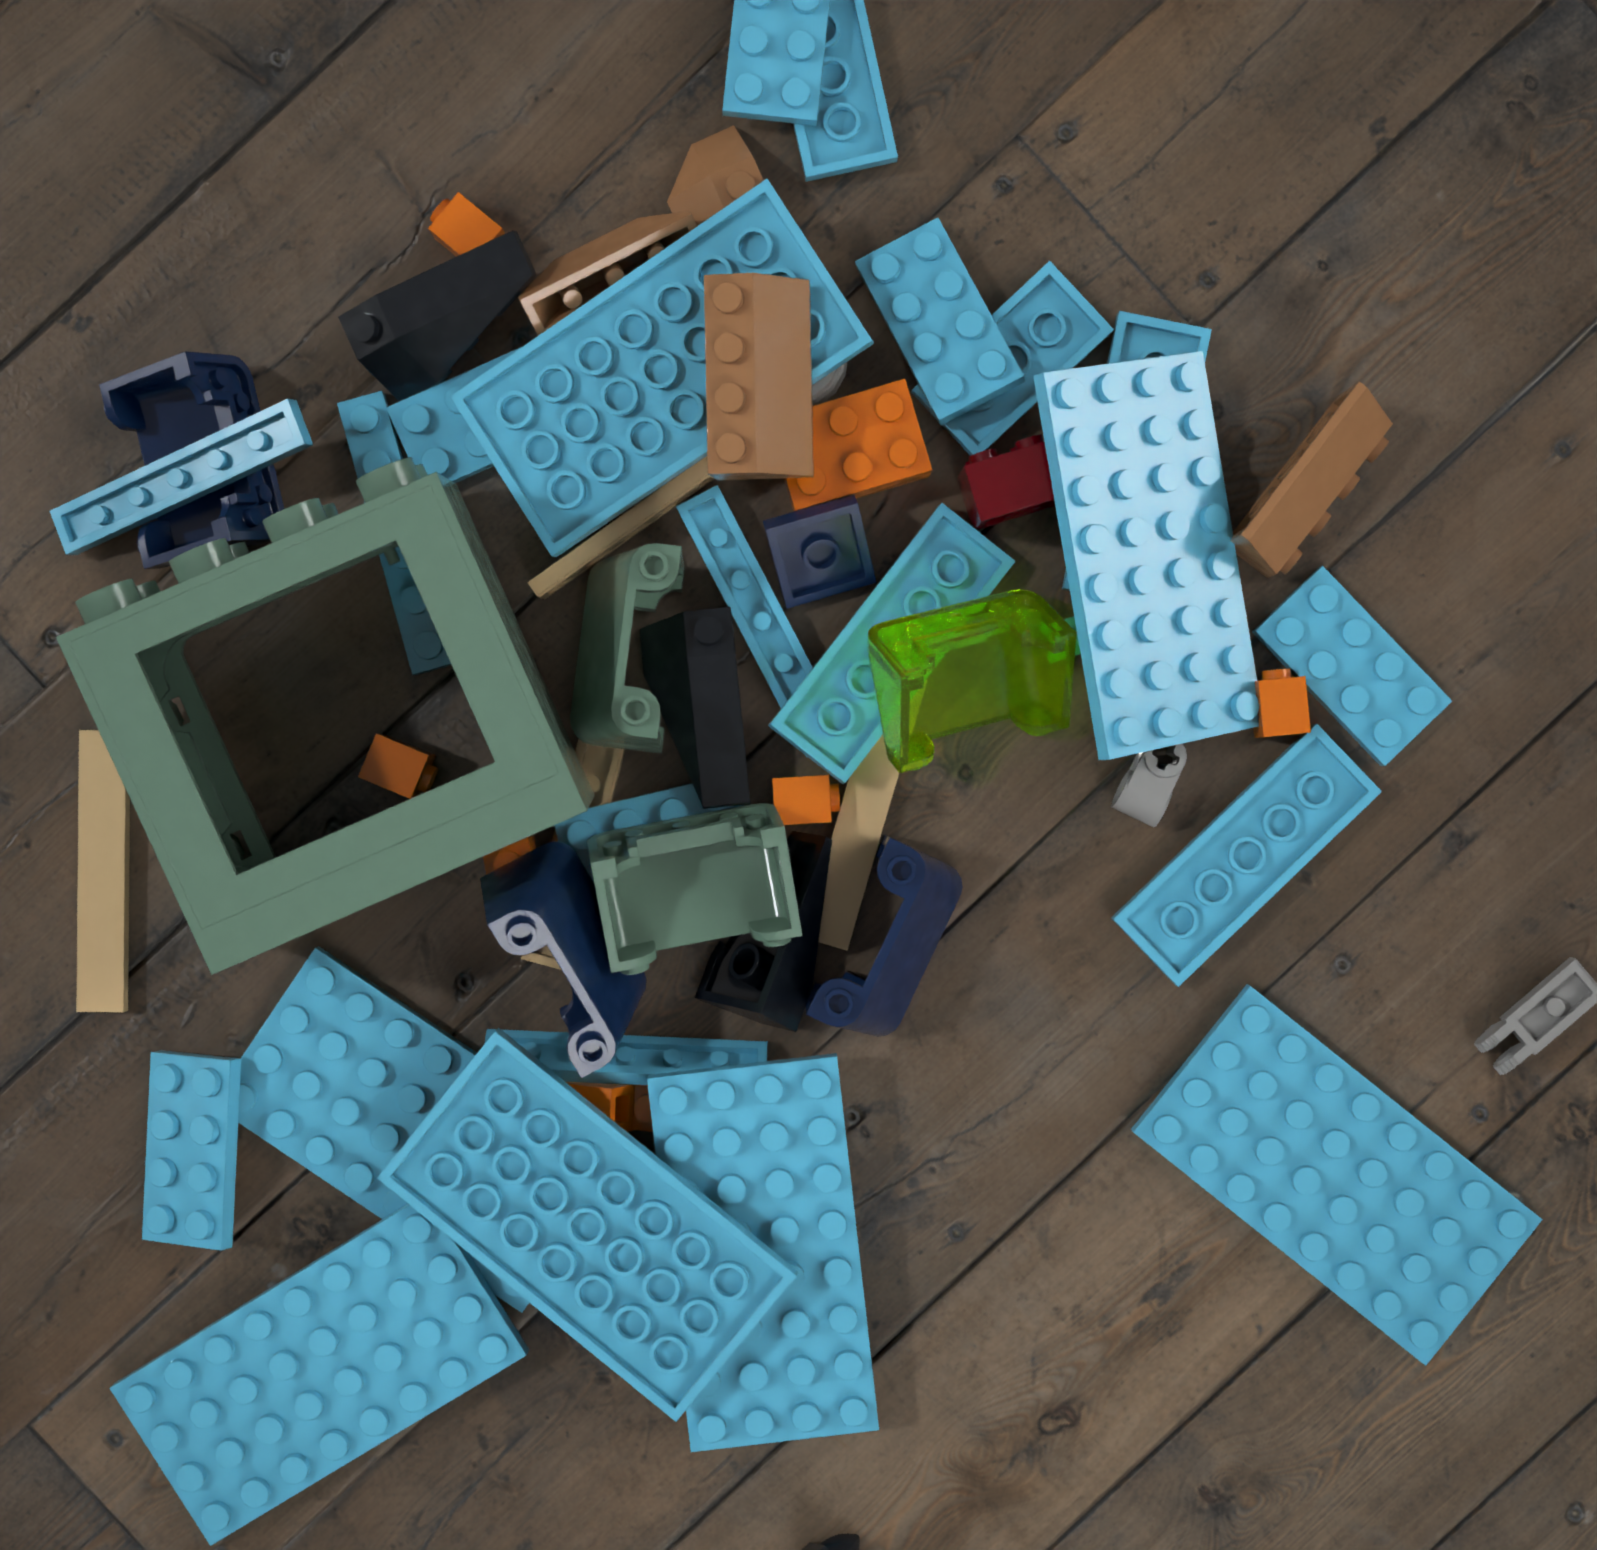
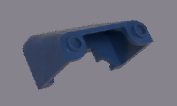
M185 351L99 384L107 418L121 430L137 432L145 466L261 411L251 372L239 357L233 355ZM274 464L158 517L156 521L144 524L139 529L137 541L144 569L169 567V561L174 557L200 545L226 538L229 545L245 542L247 547L270 542L271 540L262 521L272 514L285 509Z
M884 835L875 855L879 858L877 865L878 879L883 887L891 893L904 898L873 966L866 980L846 971L842 978L829 979L823 984L815 982L805 1006L806 1015L827 1025L877 1037L892 1033L901 1023L961 896L963 888L959 873L949 864L888 835Z
M549 842L481 877V889L487 925L499 945L506 952L513 955H527L547 945L570 983L572 1000L569 1005L567 1004L559 1009L569 1031L566 1046L569 1058L580 1077L583 1078L604 1067L613 1058L646 989L647 979L644 972L634 975H625L621 971L611 973L594 882L571 846L563 842Z

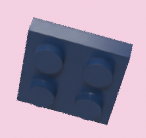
M854 494L763 520L781 593L787 609L877 583L859 505Z

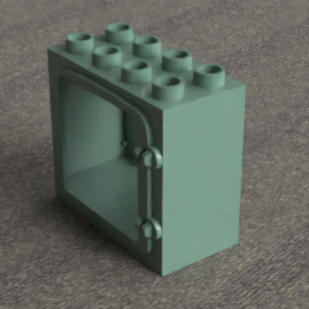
M412 457L389 463L358 478L356 484L365 503L339 514L334 503L322 505L319 498H313L292 505L265 518L262 522L272 543L253 552H249L245 542L229 545L226 538L200 545L174 557L169 561V564L178 584L163 591H160L155 580L136 586L133 579H127L85 595L75 602L85 624L56 637L211 975L584 813L588 810L595 796L457 484L437 472L427 475L423 464L415 465ZM399 547L495 762L276 857L185 659L184 645L190 637L380 554L384 553L389 566L398 563L400 559L395 548ZM180 697L191 721L183 725L184 719L177 704L172 702V699ZM241 830L252 856L245 859V853L238 837L232 834Z

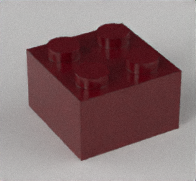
M1042 434L1015 442V447L1005 454L998 455L997 449L993 448L969 456L970 461L965 463L957 480L971 526L976 530L1055 507L1045 442Z

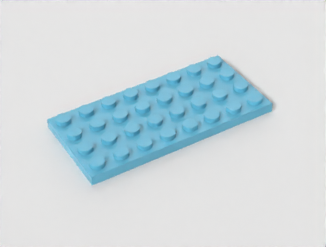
M768 179L762 181L450 396L552 557H558L707 456L704 275L760 273L810 281L812 385L874 344Z
M1203 351L1050 371L1034 375L1098 759L1111 760L1259 727V701L1255 690L1257 676L1235 544L1230 541L1233 537Z
M318 946L308 957L241 1057L238 1123L381 1219H384L408 1203L378 1180L377 1177L463 1072L477 1052ZM470 1255L493 1293L523 1313L529 1302Z
M1246 984L1131 1128L1133 1133L1425 1366L1543 1220L1248 984Z
M500 1028L491 1035L377 1177L384 1185L675 1422L682 1416L798 1274V1271Z
M837 1053L648 1075L647 1085L656 1156L798 1271L797 1277L686 1409L691 1452L879 1430Z
M407 1204L118 1380L109 1389L211 1546L525 1357L529 1348L469 1253Z

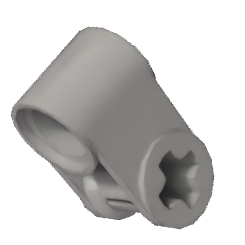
M1183 744L1169 746L1166 754L1172 757L1171 763L1160 764L1159 767H1156L1158 758L1152 755L1153 750L1136 754L1130 769L1124 775L1117 788L1111 808L1153 828L1156 827L1168 807L1173 789L1186 764L1187 752Z

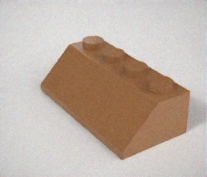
M760 273L704 275L708 475L718 481L814 477L810 281Z
M1360 381L1334 399L1233 530V537L1230 541L1235 544L1236 555L1266 578L1277 575L1279 571L1285 575L1292 569L1303 554L1298 549L1301 542L1308 534L1315 537L1324 528L1332 516L1326 511L1336 497L1344 500L1360 480V477L1355 472L1365 459L1372 463L1389 443V440L1384 435L1393 423L1370 390Z

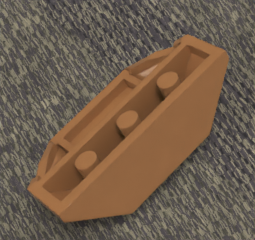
M734 125L691 144L667 201L671 213L690 211L698 226L764 181L753 155Z
M684 211L636 218L553 260L518 297L537 335L539 336L696 228L697 224L692 213Z

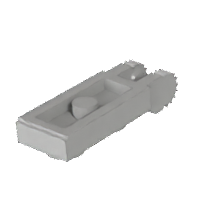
M1569 957L1500 1016L1501 1021L1485 1030L1477 1038L1474 1045L1481 1053L1488 1052V1050L1496 1047L1510 1033H1513L1520 1043L1510 1047L1500 1055L1493 1065L1500 1075L1507 1074L1531 1054H1538L1597 1003L1596 981L1576 958Z

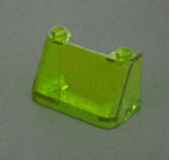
M1020 589L881 622L871 627L868 631L867 652L886 754L889 761L899 773L918 770L928 765L934 759L935 746L932 739L1011 719L1017 727L1032 736H1044L1050 732L1069 728L1077 632L1043 597L1035 592Z

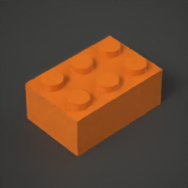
M906 379L812 406L814 477L784 478L794 512L854 494L857 499L928 478L932 472V466Z

